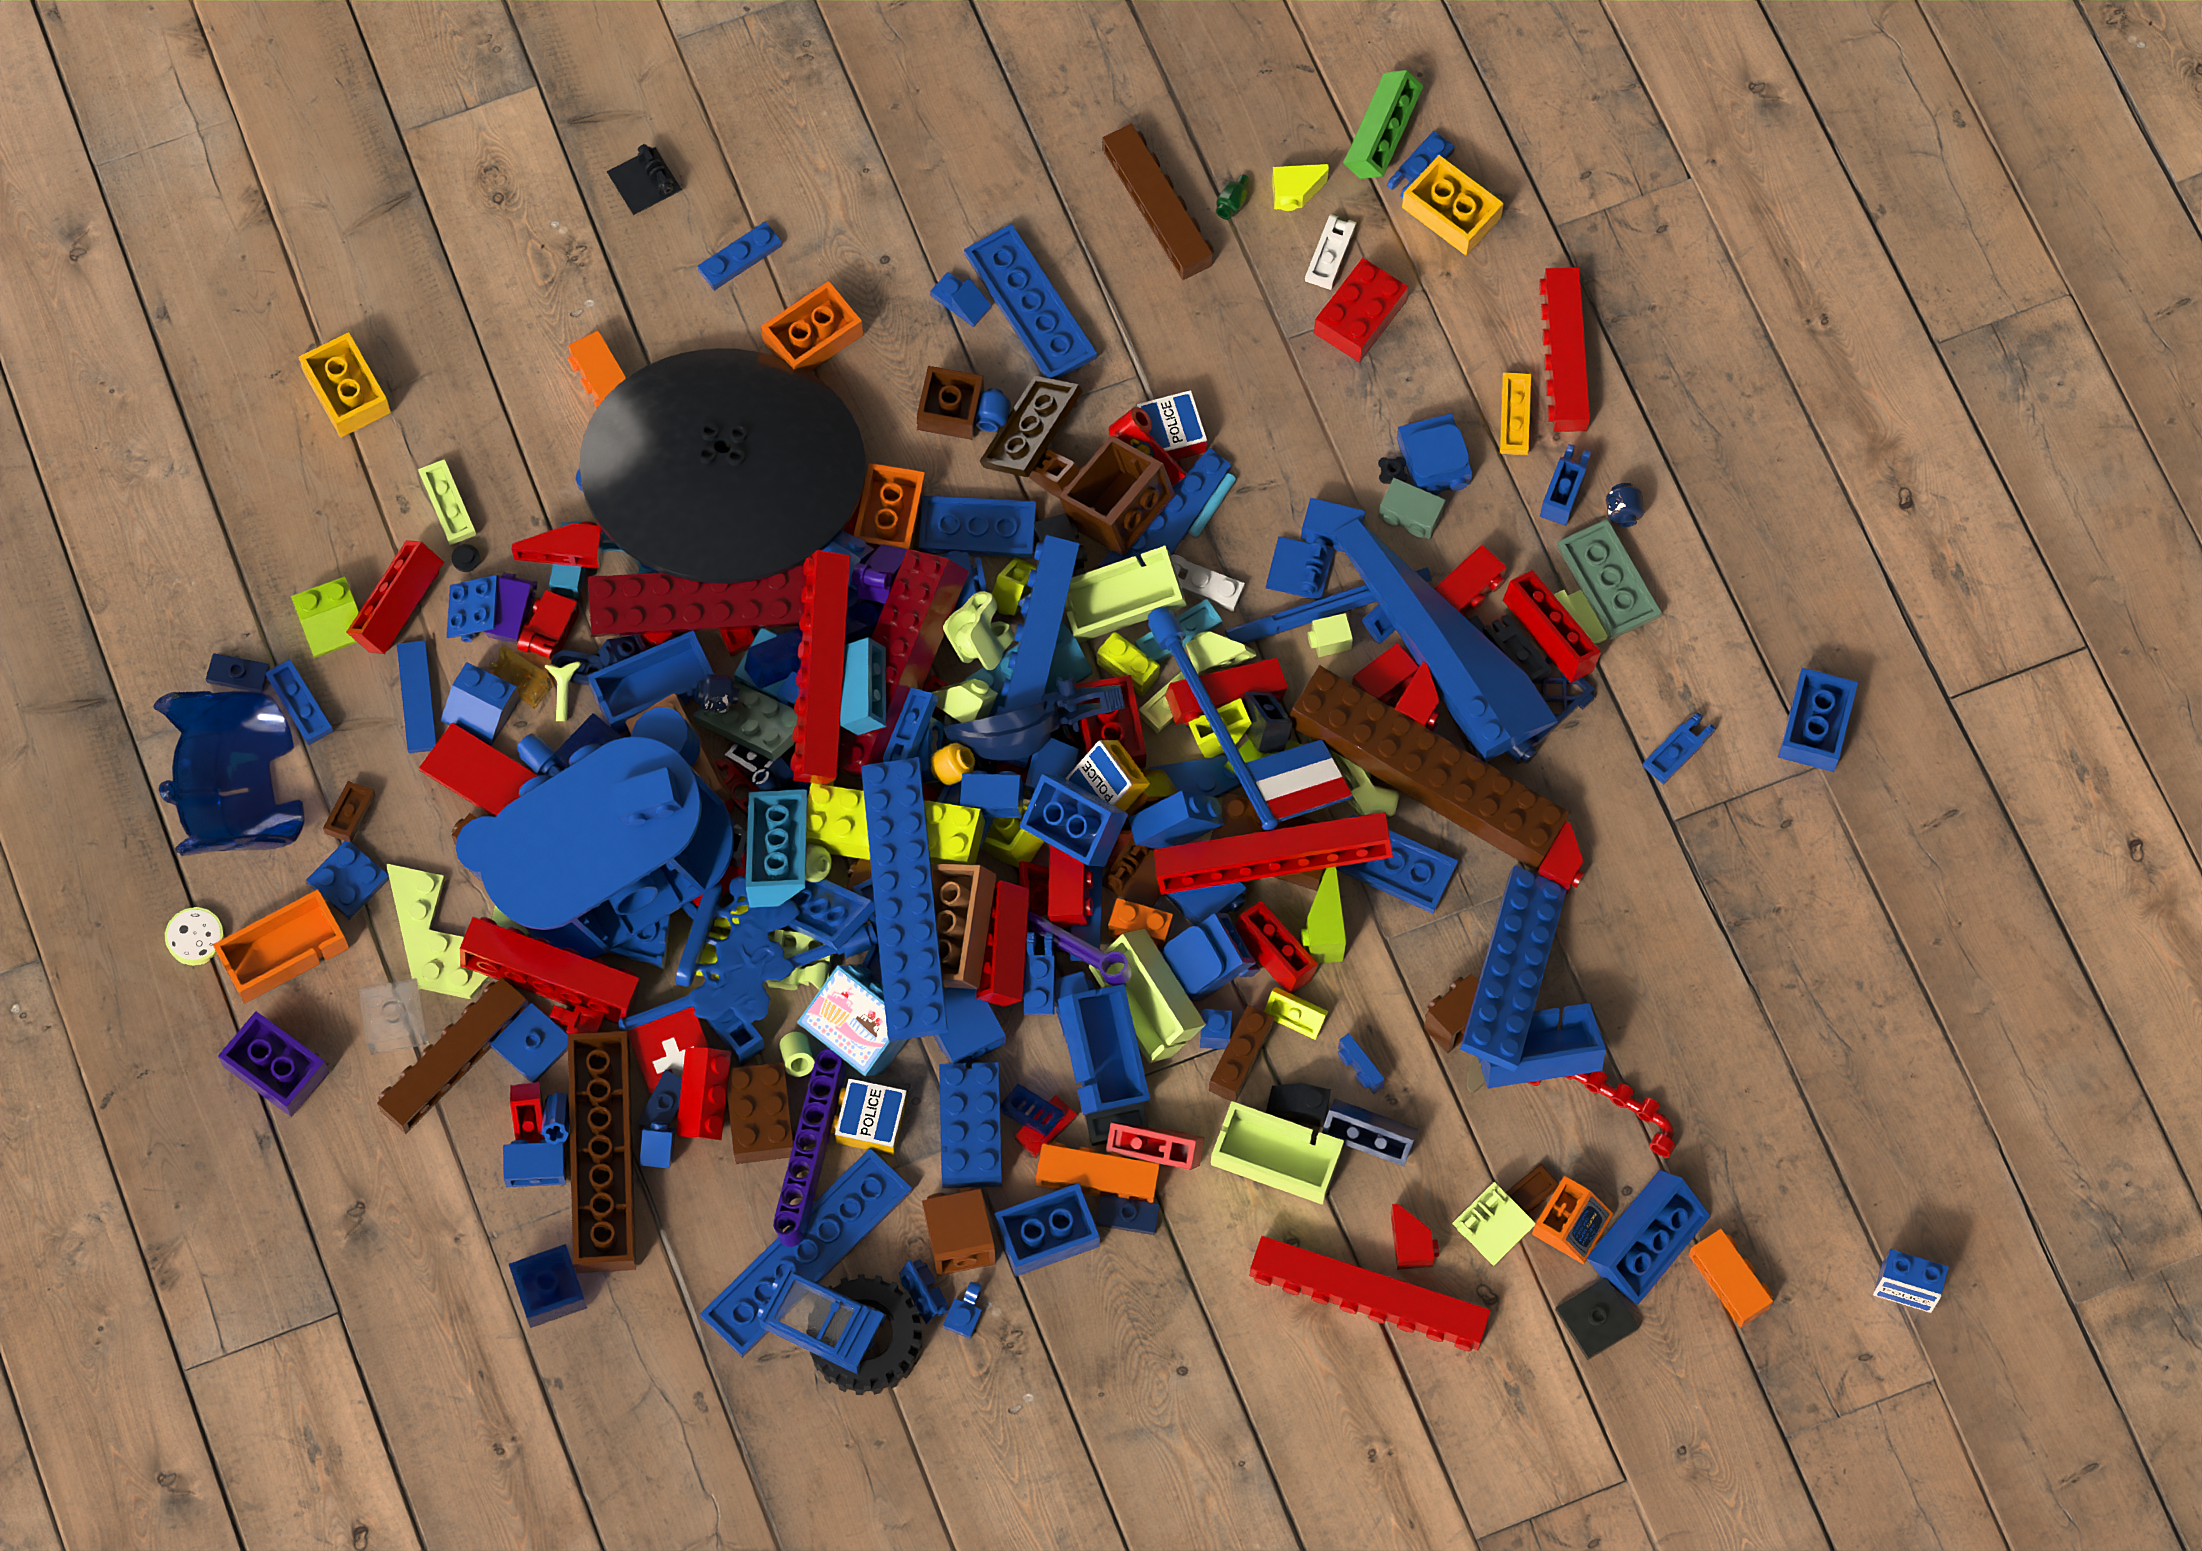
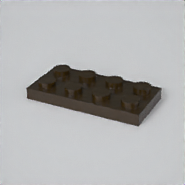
M1034 375L1010 412L1007 423L1001 426L981 457L980 463L983 468L1028 478L1083 391L1079 384Z

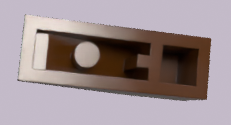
M1047 448L1029 475V478L1047 492L1059 498L1064 487L1074 480L1080 470L1075 462Z

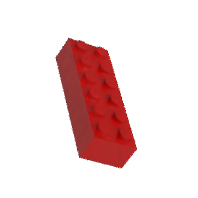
M472 917L459 948L461 967L497 980L502 977L510 985L573 1008L576 1005H580L603 1013L605 1020L618 1024L621 1017L623 1020L630 1017L639 989V977H636V974L631 970L625 968L617 970L609 967L601 959L591 958L590 960L581 957L580 953L574 949L565 947L562 950L552 946L553 944L544 938L536 937V939L524 936L525 933L514 927L505 929L497 926V923L490 918L481 917L478 919Z

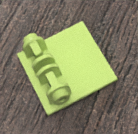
M1494 1182L1452 1224L1495 1266L1536 1223Z

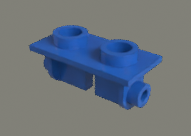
M921 1259L913 1263L909 1260L899 1272L901 1284L904 1289L908 1290L914 1301V1306H917L919 1315L922 1316L927 1325L936 1314L938 1317L949 1312L947 1309L949 1304L939 1287L929 1290L928 1286L933 1285L936 1281L927 1263H923Z

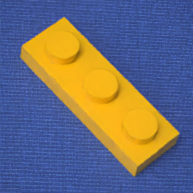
M1503 372L1499 454L1528 455L1531 374Z

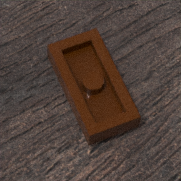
M347 781L323 827L324 834L351 843L376 796L375 791Z

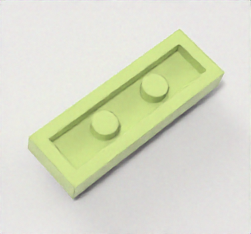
M445 459L418 469L449 545L475 536V529Z

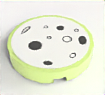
M199 907L187 908L175 914L168 922L165 931L166 946L172 956L179 962L192 966L209 962L215 954L217 955L212 944L225 938L224 928L218 917L211 911Z

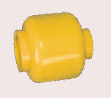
M953 743L937 750L933 754L931 771L933 776L941 783L953 785L962 781V774H971L974 769L975 758L968 747L959 743Z

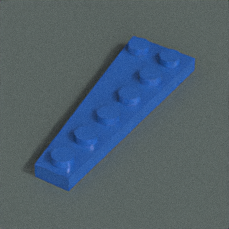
M1209 448L1186 472L1187 475L1173 486L1174 498L1127 554L1123 557L1111 551L1098 564V569L1134 556L1141 563V567L1147 566L1141 554L1166 546L1171 555L1175 554V550L1189 533V529L1203 510V507L1225 475L1231 470V464Z

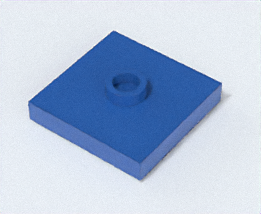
M530 1003L490 1045L527 1080L535 1083L568 1051V1034L533 1003Z

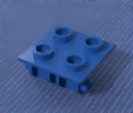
M1278 536L1265 588L1315 600L1321 599L1334 549L1327 548L1325 546L1326 541L1322 539H1315V542L1310 544Z
M498 575L450 585L446 638L460 636L461 641L472 642L477 632L495 629Z

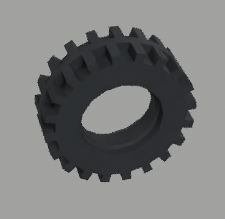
M858 1274V1279L849 1281L847 1277L840 1279L841 1284L834 1288L830 1285L827 1288L884 1313L891 1322L893 1330L892 1340L886 1351L879 1356L861 1360V1370L858 1375L810 1352L817 1371L820 1370L824 1375V1379L829 1384L833 1382L838 1385L839 1390L846 1392L847 1389L856 1392V1395H863V1392L873 1391L874 1395L880 1394V1389L888 1386L892 1389L897 1386V1381L902 1377L906 1379L910 1375V1369L913 1364H917L919 1360V1351L922 1348V1326L917 1306L913 1305L911 1296L907 1292L903 1293L898 1288V1284L893 1281L890 1284L884 1282L882 1276L875 1275L874 1279L865 1278V1274ZM824 1298L816 1299L814 1310L808 1316V1330H806L808 1336L816 1339L831 1311L830 1305L832 1302ZM840 1307L839 1311L835 1312L820 1340L821 1342L835 1348L838 1342L836 1337L837 1326L843 1316L850 1312L849 1310Z

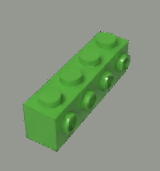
M1407 70L1383 74L1343 164L1359 179L1384 176L1423 89V85Z

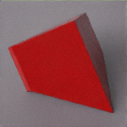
M1021 861L1019 862L1020 886L1029 888V911L1042 917L1048 912L1049 868Z

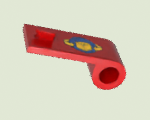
M1132 408L1109 426V437L1112 435L1162 462L1170 478L1171 485H1175L1187 474L1149 434L1152 428V421L1149 415L1142 408Z

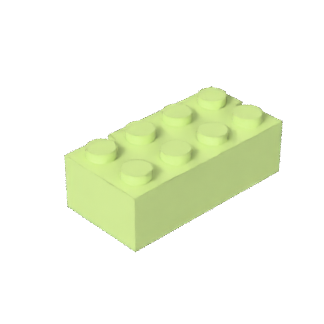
M1166 546L1141 554L1147 566L1141 567V563L1134 556L1071 578L1065 608L1068 611L1066 613L1073 635L1079 643L1148 620V615L1156 608L1166 606L1169 610L1174 611L1187 606L1171 554Z
M1141 929L1123 933L1104 953L1107 954L1114 951L1123 953L1132 968V974L1126 982L1127 986H1125L1138 1046L1149 1063L1171 1058L1187 1043V1040H1191L1206 1024L1147 931ZM1115 963L1111 965L1106 974L1114 975L1119 973L1123 969L1124 964ZM1092 965L1089 966L1101 988L1112 986L1106 983L1099 969Z
M1231 1101L1222 1131H1220L1211 1155V1165L1323 1205L1343 1150L1344 1141L1319 1132L1316 1145L1310 1144L1313 1134L1312 1129Z

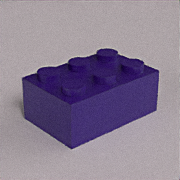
M257 1011L253 1013L218 1055L225 1069L290 1117L297 1112L329 1073L324 1060Z

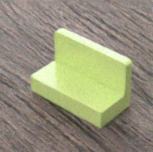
M1565 590L1554 594L1595 645L1607 639L1608 636L1582 590L1568 596Z

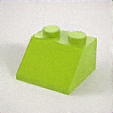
M345 576L291 596L314 658L357 643L346 633L359 612Z

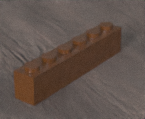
M1131 123L1102 137V151L1182 280H1185L1212 266L1213 247L1208 239L1204 240L1202 238L1196 219L1194 217L1190 218L1187 214V206L1181 196L1177 197L1174 193V186L1170 177L1167 174L1163 175L1159 168L1160 163L1155 153L1148 151L1144 135L1141 131L1137 132Z
M502 977L496 983L494 981L491 982L484 989L483 996L476 1003H470L463 1010L462 1017L455 1024L451 1023L443 1030L442 1038L435 1045L430 1044L420 1055L421 1059L414 1066L409 1065L400 1074V1080L393 1087H387L380 1094L379 1101L377 1102L380 1112L405 1134L491 1049L490 1044L528 1006L527 999Z

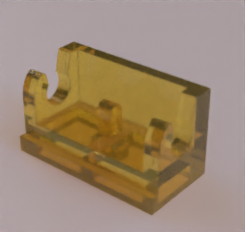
M503 645L499 650L500 657L496 663L490 662V673L516 686L520 699L535 709L552 688L550 676L506 645Z

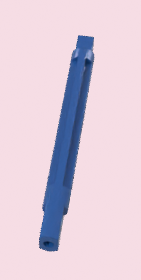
M1428 567L1415 571L1426 582L1432 581ZM1365 584L1227 629L1225 634L1228 639L1245 645L1312 623L1313 620L1331 617L1377 602V600Z

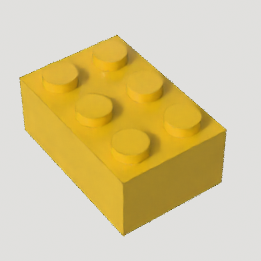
M1438 155L1406 189L1403 195L1402 208L1467 256L1501 219L1504 203L1442 156Z
M349 332L298 357L307 380L340 438L391 413L386 396Z

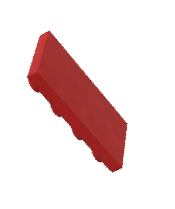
M454 723L450 724L419 766L420 772L493 817H496L508 804L520 798L519 790L522 785L538 776Z

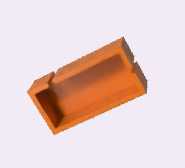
M318 889L212 944L244 1004L319 965V958L324 957L325 961L349 949L342 931Z

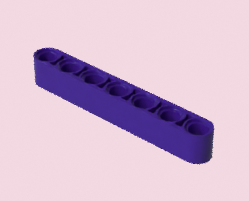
M831 1049L822 1050L815 1059L773 1221V1227L779 1241L787 1247L799 1245L805 1236L831 1135L834 1116L838 1107L840 1091L843 1088L846 1076V1068L842 1058ZM829 1064H837L831 1070L825 1069ZM821 1091H830L826 1096H818ZM823 1117L820 1122L811 1123L814 1118ZM816 1144L813 1149L804 1150L807 1145ZM809 1171L805 1177H797L800 1172ZM802 1198L799 1204H790L793 1199ZM789 1225L795 1226L792 1231L783 1232L785 1227Z

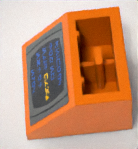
M1564 1175L1537 1220L1532 1235L1584 1265L1587 1260L1586 1258L1592 1252L1611 1220L1613 1213L1591 1190Z

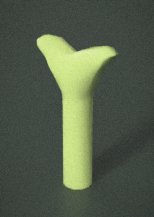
M576 661L562 668L553 664L545 665V668L555 677L558 684L556 721H567L569 681L574 672L581 666L582 663Z

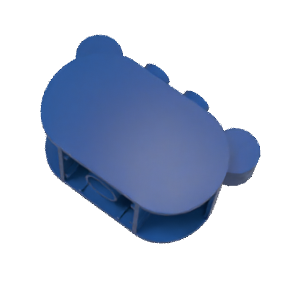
M658 707L645 712L636 721L632 730V737L613 740L602 747L598 744H590L580 748L570 757V767L552 778L548 775H541L527 781L519 790L520 798L508 804L496 817L482 816L471 820L462 828L457 837L456 852L463 866L479 880L483 881L490 899L504 915L514 922L525 926L534 939L536 937L544 938L553 944L552 946L562 950L565 947L574 949L580 953L581 957L591 960V958H598L607 954L611 949L620 946L717 884L725 874L732 858L734 830L729 811L720 796L692 768L700 754L701 742L697 732L676 710L668 707ZM667 767L676 776L683 809L674 811V814L669 817L648 819L640 826H626L617 817L610 784Z

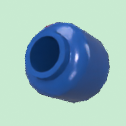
M989 388L987 391L980 393L976 410V426L986 432H996L1007 423L1011 402L1004 395L1003 391Z

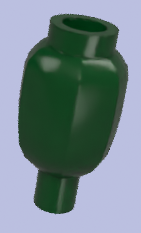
M1242 174L1236 182L1228 183L1220 193L1216 201V214L1220 218L1228 220L1240 212L1247 198L1246 186L1250 181L1246 175Z

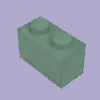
M1393 478L1380 505L1378 517L1390 526L1398 525L1407 529L1413 536L1430 539L1444 512L1446 500Z

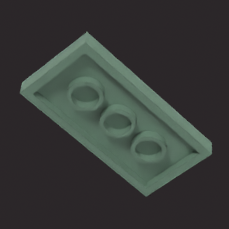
M1608 519L1557 542L1556 547L1610 640L1661 617L1659 607Z
M733 681L734 687L739 688L737 705L732 704L731 709L727 713L707 712L700 708L693 715L696 724L773 761L777 760L795 743L792 739L794 727L797 725V714H795L794 709Z

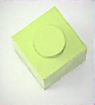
M1346 613L1312 621L1311 631L1307 634L1311 649L1316 648L1318 657L1352 649L1353 638Z

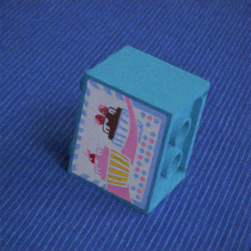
M852 964L837 965L797 1023L864 1076L882 1075L908 1039L890 1042L888 1040L882 981L880 984L871 977L873 973L862 964L857 966Z

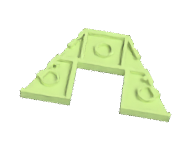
M387 864L414 987L472 999L480 991L481 986L486 981H489L491 977L460 966L459 948L464 937L431 930L445 882L444 876ZM495 905L492 920L497 923V926L508 929V927L517 928L525 933L524 936L530 934L525 926L508 918Z

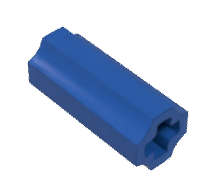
M561 1092L547 1096L544 1103L541 1134L544 1135L546 1142L556 1145L559 1142L566 1141L570 1125L569 1100L567 1095Z

